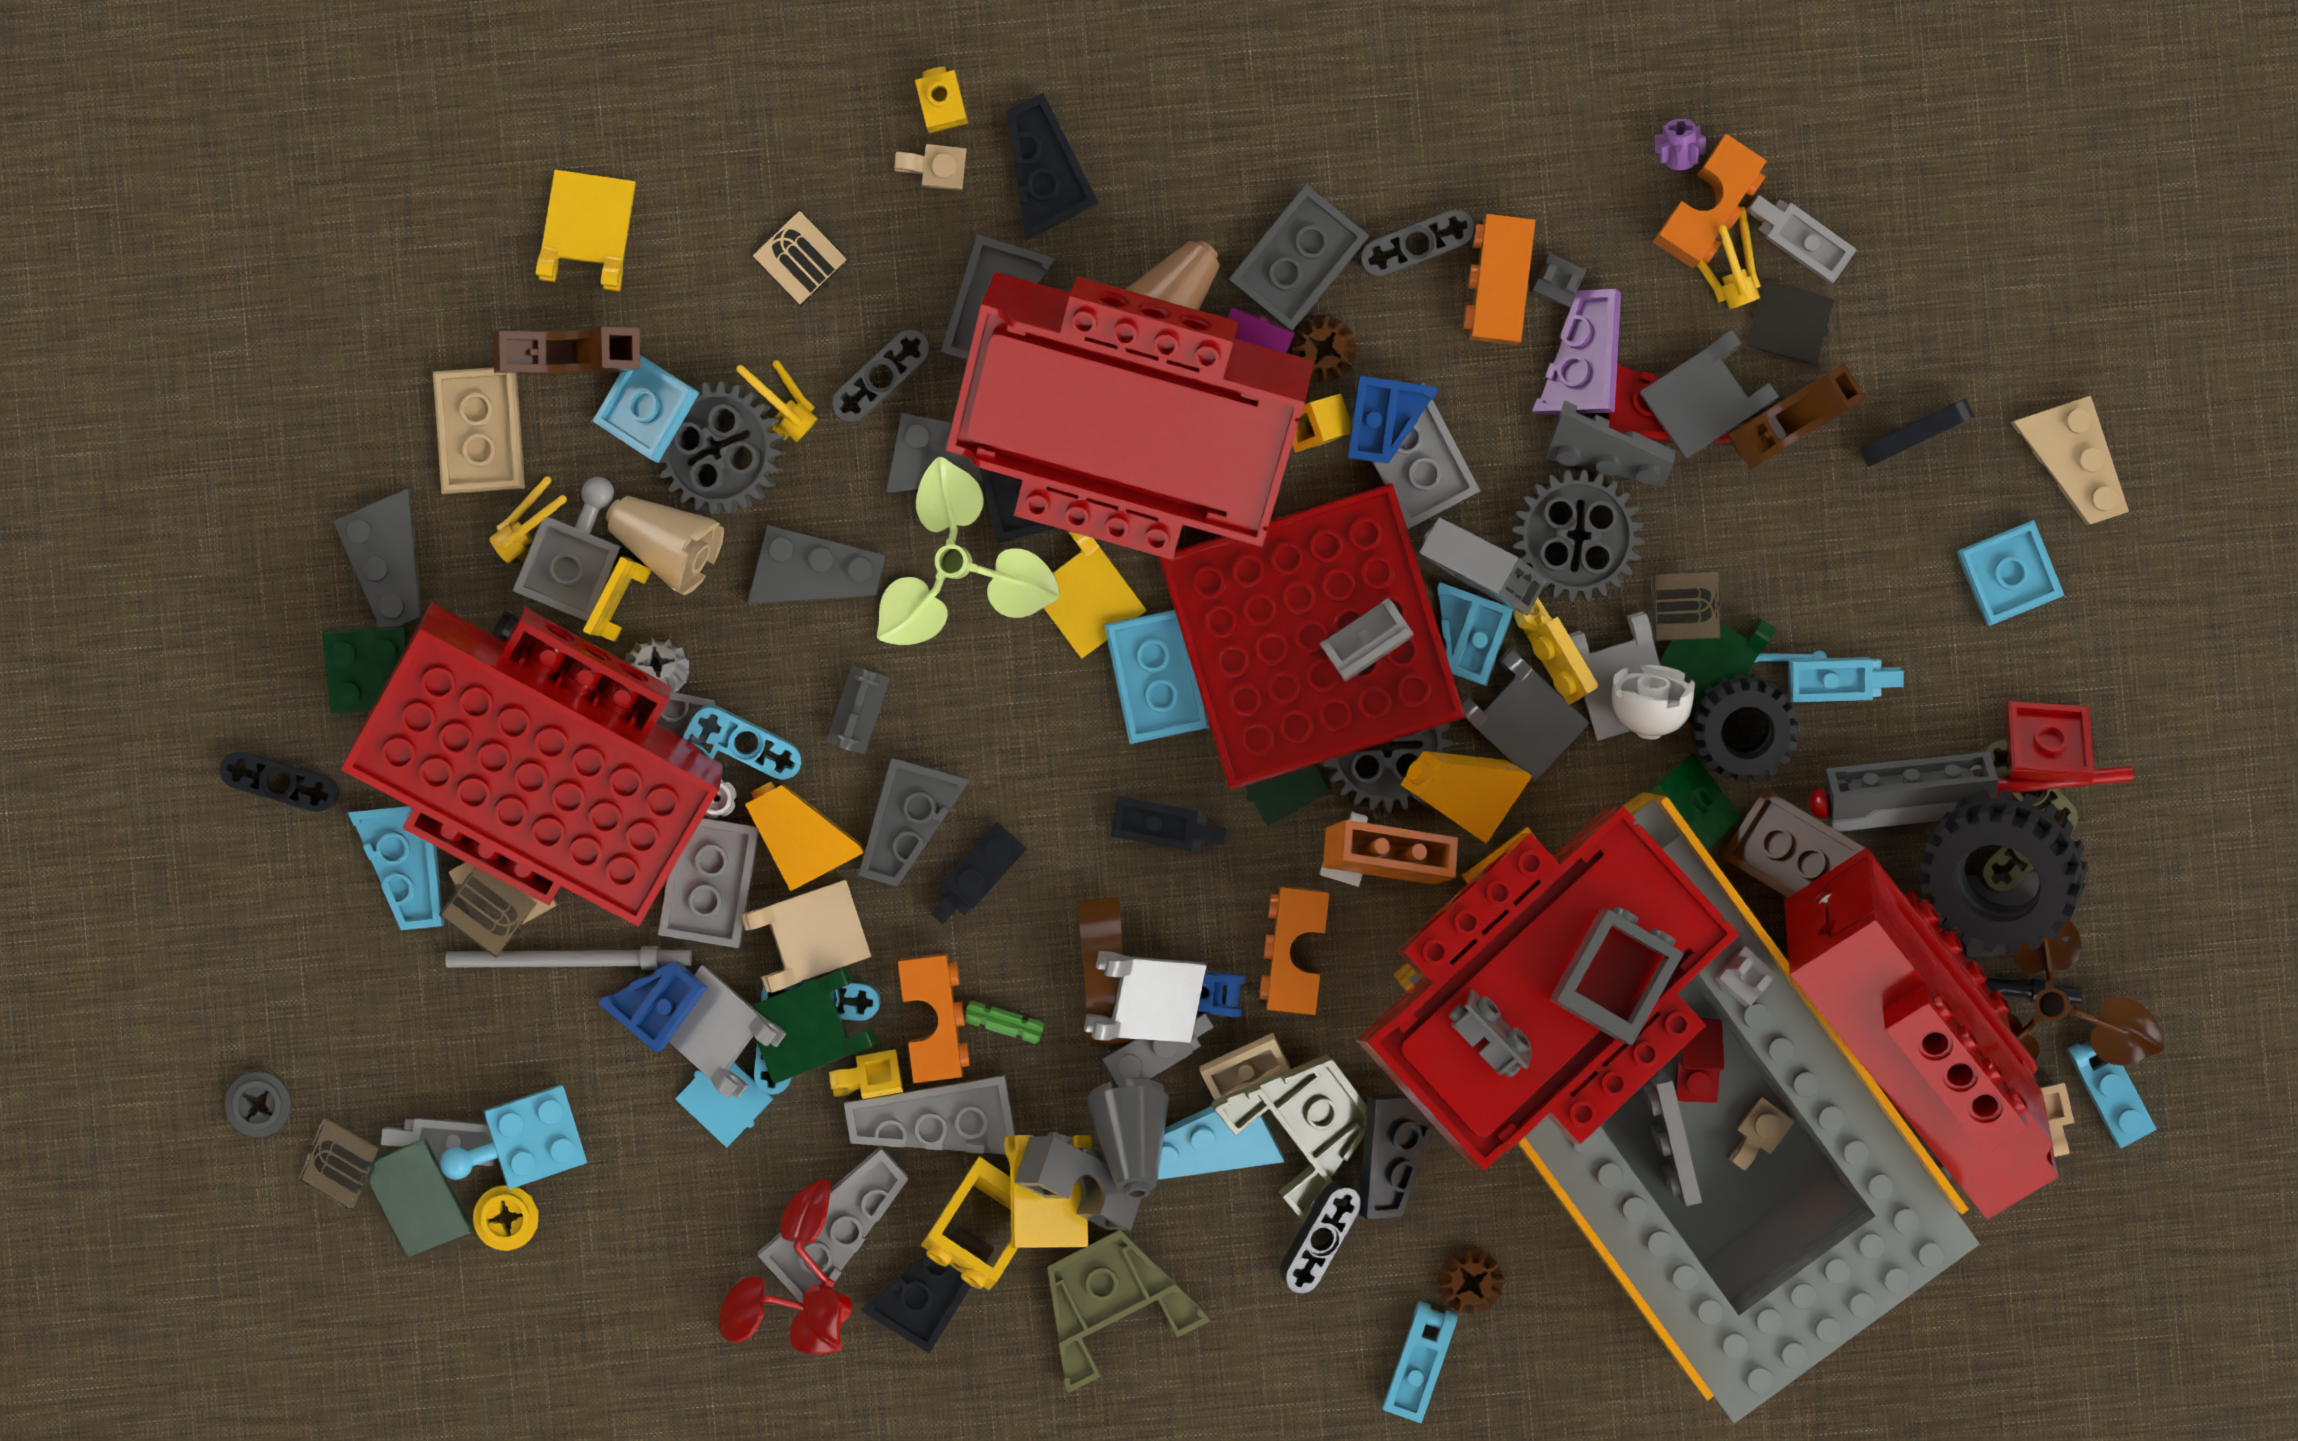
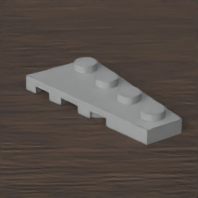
M1005 1075L844 1102L850 1144L902 1148L915 1147L928 1150L966 1151L967 1153L1006 1155L1004 1148L1005 1136H1015Z

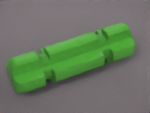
M970 1001L964 1015L966 1023L978 1027L980 1024L986 1025L985 1029L1014 1038L1019 1035L1023 1037L1022 1040L1034 1044L1040 1041L1044 1028L1042 1021L1028 1018L1027 1021L1022 1019V1015L993 1006L991 1009L985 1008L986 1004L977 1001Z

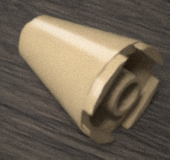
M626 496L622 500H615L606 514V521L609 522V532L671 589L682 595L691 593L702 583L706 575L700 573L706 561L714 564L723 543L724 528L719 526L720 523L716 522V520L631 496Z

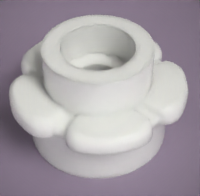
M722 779L720 790L717 793L720 795L721 800L719 802L713 800L705 813L706 816L711 818H717L719 815L727 816L735 808L736 790L731 783H724Z

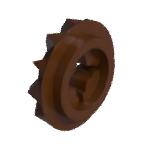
M1327 316L1317 317L1308 320L1297 330L1292 342V355L1313 361L1317 358L1318 350L1308 340L1312 339L1313 341L1323 342L1326 338L1330 337L1331 333L1335 335L1332 339L1331 348L1336 352V355L1340 356V359L1335 356L1326 355L1323 360L1320 359L1318 364L1314 363L1310 379L1319 382L1333 381L1345 375L1352 367L1357 353L1356 341L1353 332L1341 320Z
M1463 1249L1453 1253L1443 1263L1438 1276V1286L1444 1301L1457 1312L1473 1315L1491 1309L1492 1305L1501 1296L1504 1281L1497 1261L1488 1253L1478 1249ZM1462 1267L1466 1272L1469 1271L1472 1276L1486 1271L1478 1281L1479 1290L1482 1293L1480 1296L1470 1288L1464 1291L1461 1290L1458 1293L1456 1292L1461 1289L1460 1286L1465 1282L1462 1277L1463 1273L1460 1270Z

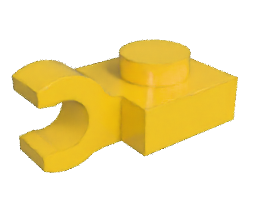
M896 1049L856 1056L857 1068L839 1069L829 1072L834 1097L849 1095L858 1089L861 1091L863 1100L903 1093Z

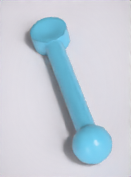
M1821 650L1815 651L1813 654L1760 653L1755 662L1827 658V655Z

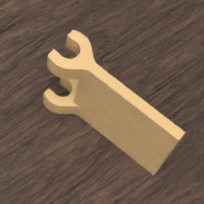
M846 880L740 915L745 931L768 924L771 927L784 968L761 977L766 993L784 989L798 982L872 957Z

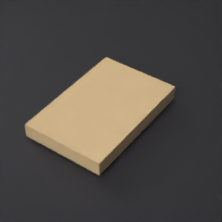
M494 367L433 372L441 493L458 494L525 489L517 374L494 373Z

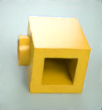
M936 67L922 72L923 78L916 79L915 83L928 132L933 133L968 124L955 70L947 72L946 67Z
M1342 394L1316 400L1303 406L1292 444L1295 453L1329 443L1350 434L1351 420Z

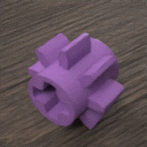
M1675 119L1663 126V134L1655 135V153L1660 154V162L1665 163L1669 168L1686 170L1698 163V155L1706 154V136L1701 135V127L1696 126L1692 121Z

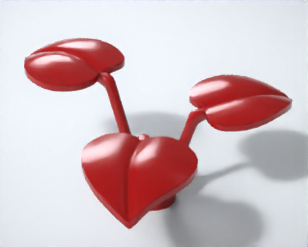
M829 1179L818 1180L800 1190L787 1204L781 1221L783 1239L788 1242H794L793 1247L818 1277L821 1284L811 1285L806 1290L802 1303L773 1295H763L765 1283L759 1277L751 1276L742 1279L729 1291L720 1311L719 1334L727 1341L739 1343L750 1338L762 1321L764 1314L763 1304L773 1303L802 1310L796 1315L790 1327L789 1338L794 1349L810 1355L829 1354L842 1350L840 1325L848 1319L851 1313L852 1300L850 1297L833 1289L835 1281L824 1274L803 1246V1244L813 1243L824 1227L830 1198Z

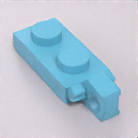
M1871 657L1788 659L1790 702L1873 700V697L1881 696V688L1903 687L1904 671L1901 670V667H1881V659H1872Z

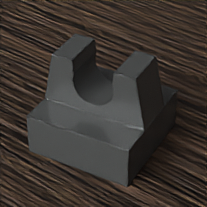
M1549 253L1531 292L1569 308L1587 270Z

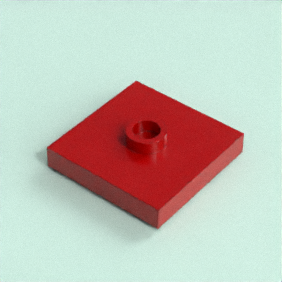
M2007 702L2005 717L2010 778L2092 783L2095 777L2089 706Z

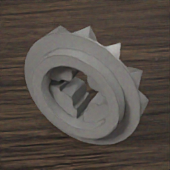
M651 637L647 643L639 644L636 642L633 650L625 655V662L672 686L670 695L678 691L688 678L689 660L685 657L683 648L673 646L669 639L666 642H658ZM653 657L659 659V663L662 665L660 677H657L656 672L650 667Z

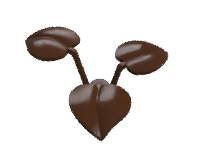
M2070 920L2067 925L2063 924L2058 936L2053 940H2050L2047 936L2044 937L2040 947L2031 950L2027 943H2022L2018 952L2013 954L2016 964L2024 973L2030 975L2039 974L2043 971L2046 973V989L2040 991L2036 996L2035 1010L2037 1013L2028 1024L2023 1027L2018 1017L2007 1013L2010 1029L2036 1062L2041 1052L2040 1045L2028 1033L2042 1019L2059 1021L2067 1015L2097 1024L2090 1035L2091 1046L2097 1056L2109 1064L2120 1066L2134 1064L2164 1050L2165 1043L2159 1024L2147 1008L2134 999L2121 996L2108 998L2101 1006L2100 1017L2072 1008L2067 994L2062 990L2054 988L2053 969L2061 971L2069 969L2076 963L2081 954V936L2076 926ZM2069 936V940L2067 942L2063 941L2062 937Z

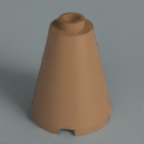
M1188 241L1125 290L1199 310L1220 268L1217 261L1218 254L1212 246L1204 241H1199L1198 243Z

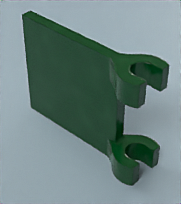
M1702 588L1701 598L1711 603L1713 593L1708 589ZM1715 598V600H1714V603L1712 604L1713 607H1714V605H1715L1716 602H1717V601H1716V598ZM1694 601L1690 611L1699 610L1701 603ZM1701 601V610L1706 609L1709 606V604L1705 601ZM1711 607L1707 611L1701 612L1703 616L1702 622L1712 618L1709 616V612L1712 610ZM1688 613L1682 623H1698L1701 621V615L1699 613ZM1759 619L1749 638H1746L1719 622V637L1672 639L1660 657L1659 663L1660 666H1666L1685 673V682L1690 683L1691 680L1694 681L1695 688L1692 707L1695 708L1694 704L1697 698L1702 700L1706 695L1703 690L1709 685L1714 688L1719 684L1717 679L1724 676L1728 680L1734 679V674L1743 673L1746 676L1761 651L1774 635L1776 628Z
M848 967L751 1005L757 1012L775 1023L786 1033L777 1047H774L771 1043L765 1046L756 1039L773 1084L865 1050L878 1043L872 1027L852 1036L847 1035L831 995L832 991L853 983Z

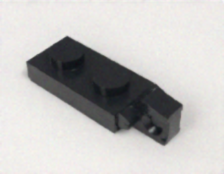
M1118 796L1111 836L1187 851L1192 849L1202 851L1203 841L1224 845L1227 828L1207 825L1208 814L1198 813L1199 811Z
M996 822L942 882L943 885L937 892L944 899L931 915L942 925L956 909L965 916L970 909L976 907L1027 848L1000 823Z

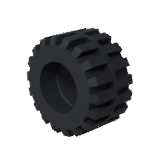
M1743 673L1734 674V679L1728 680L1726 676L1717 679L1719 684L1714 688L1711 685L1703 690L1706 694L1702 700L1697 698L1694 704L1696 712L1691 714L1690 723L1693 726L1691 736L1696 749L1706 764L1726 779L1730 776L1734 777L1736 782L1745 783L1746 778H1752L1754 782L1763 780L1762 775L1767 772L1773 776L1779 772L1776 767L1781 762L1784 765L1789 762L1791 758L1788 753L1790 749L1795 750L1798 743L1795 739V733H1799V724L1795 720L1796 713L1793 707L1769 680L1767 682L1764 681L1760 676L1752 674L1750 678L1746 677ZM1742 707L1760 709L1767 718V727L1762 738L1756 744L1747 748H1733L1726 745L1721 737V729L1728 715Z

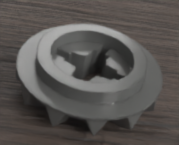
M264 1071L248 1073L238 1078L228 1090L225 1100L227 1117L234 1128L244 1135L250 1137L271 1135L286 1124L292 1109L289 1097L290 1091L280 1081L279 1077L272 1076ZM268 1091L269 1094L266 1096L268 1099L265 1105L269 1108L270 1112L260 1111L249 1118L248 1116L251 1114L254 1104L247 1095L257 1098Z

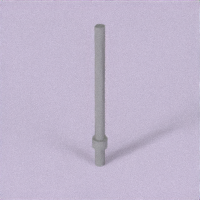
M641 946V950L500 951L497 956L491 951H447L445 961L447 968L641 966V970H657L659 966H665L671 962H679L683 966H691L692 953L691 950H659V946Z

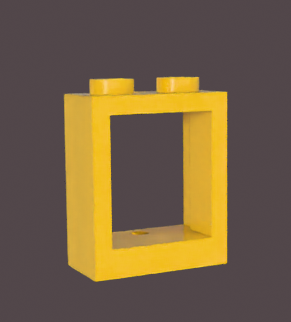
M979 1156L921 1246L928 1250L926 1254L934 1262L942 1266L949 1264L962 1272L961 1278L969 1285L977 1289L984 1287L990 1290L996 1284L1018 1249L1011 1248V1239L994 1266L991 1267L942 1235L972 1186L977 1187L1011 1210L1010 1176Z

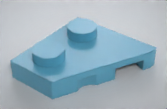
M1440 582L1438 585V595L1442 616V633L1445 652L1452 674L1487 686L1514 609Z

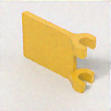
M554 170L543 243L536 267V275L539 276V280L556 283L559 258L604 264L601 275V285H604L603 289L620 292L623 261L636 187L635 181Z
M1068 531L1081 551L1052 572L1058 585L1059 598L1056 602L1044 607V609L1082 659L1107 641L1105 624L1138 618L1147 610L1094 538Z
M625 555L620 557L583 631L589 635L602 636L615 642L622 627L610 622L623 594L631 579L645 584L652 570Z
M1033 1135L1005 1136L1004 1148L1010 1164L1011 1248L1088 1247V1220L1077 1215L1082 1196L1078 1181L1075 1182L1069 1199L1044 1198L1014 1183L1029 1138L1033 1137ZM1076 1135L1069 1137L1072 1140L1071 1145L1073 1147L1092 1150L1091 1136Z

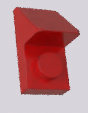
M1700 1018L1707 1026L1677 1053L1675 1092L1678 1101L1717 1103L1720 1071L1724 1070L1722 1020Z

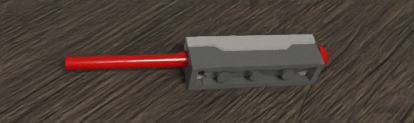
M1981 752L1826 769L1825 790L1824 788L1815 790L1809 798L1808 805L1815 817L1827 819L1828 816L1830 826L1834 830L1848 831L1941 821L1947 811L1953 812L1959 801L1966 798L1969 803H1972L1977 794L1983 791H1988L1990 799H1997L2002 789L2018 793L2133 781L2134 775L2130 765L2095 769V777L2092 783L2010 777L1998 778L1990 753Z

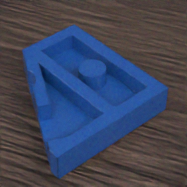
M1359 376L1346 458L1388 464L1400 448L1405 437L1417 423L1425 408L1437 394L1438 387Z
M671 962L657 969L654 974L630 983L629 987L614 995L605 996L598 1004L654 1052H662L708 986L679 962Z

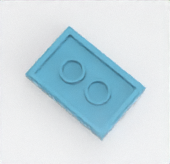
M1175 610L1104 625L1129 744L1209 728L1208 717Z

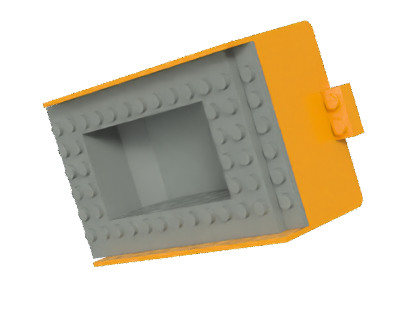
M1642 792L1623 805L1636 819L1633 824H1640L1724 916L1722 919L1728 920L1740 934L1677 993L1699 1018L1721 1019L1723 1027L1724 1070L1720 1071L1718 1102L1678 1101L1702 1203L1685 1206L1678 1196L1673 1197L1671 1191L1666 1189L1661 1166L1667 1165L1666 1156L1663 1157L1661 1150L1656 1148L1651 1126L1658 1125L1656 1116L1652 1115L1651 1110H1647L1642 1087L1581 1144L1570 1142L1549 1117L1546 1116L1517 1145L1680 1368L1707 1401L1713 1396L1735 1424L1980 1244L1957 1213L1964 1214L1969 1210L1873 1077L1790 976L1789 962L1667 796ZM1525 826L1460 875L1468 884L1521 834L1532 833L1531 830ZM1743 946L1750 949L1777 974L1755 1002L1748 1007L1741 1004L1714 979L1738 949ZM1408 963L1393 974L1405 992L1421 979ZM1677 1054L1660 1069L1673 1081L1674 1088ZM1761 1096L1795 1122L1771 1155L1760 1148L1751 1165L1744 1171L1727 1159L1744 1138L1735 1128L1756 1099Z

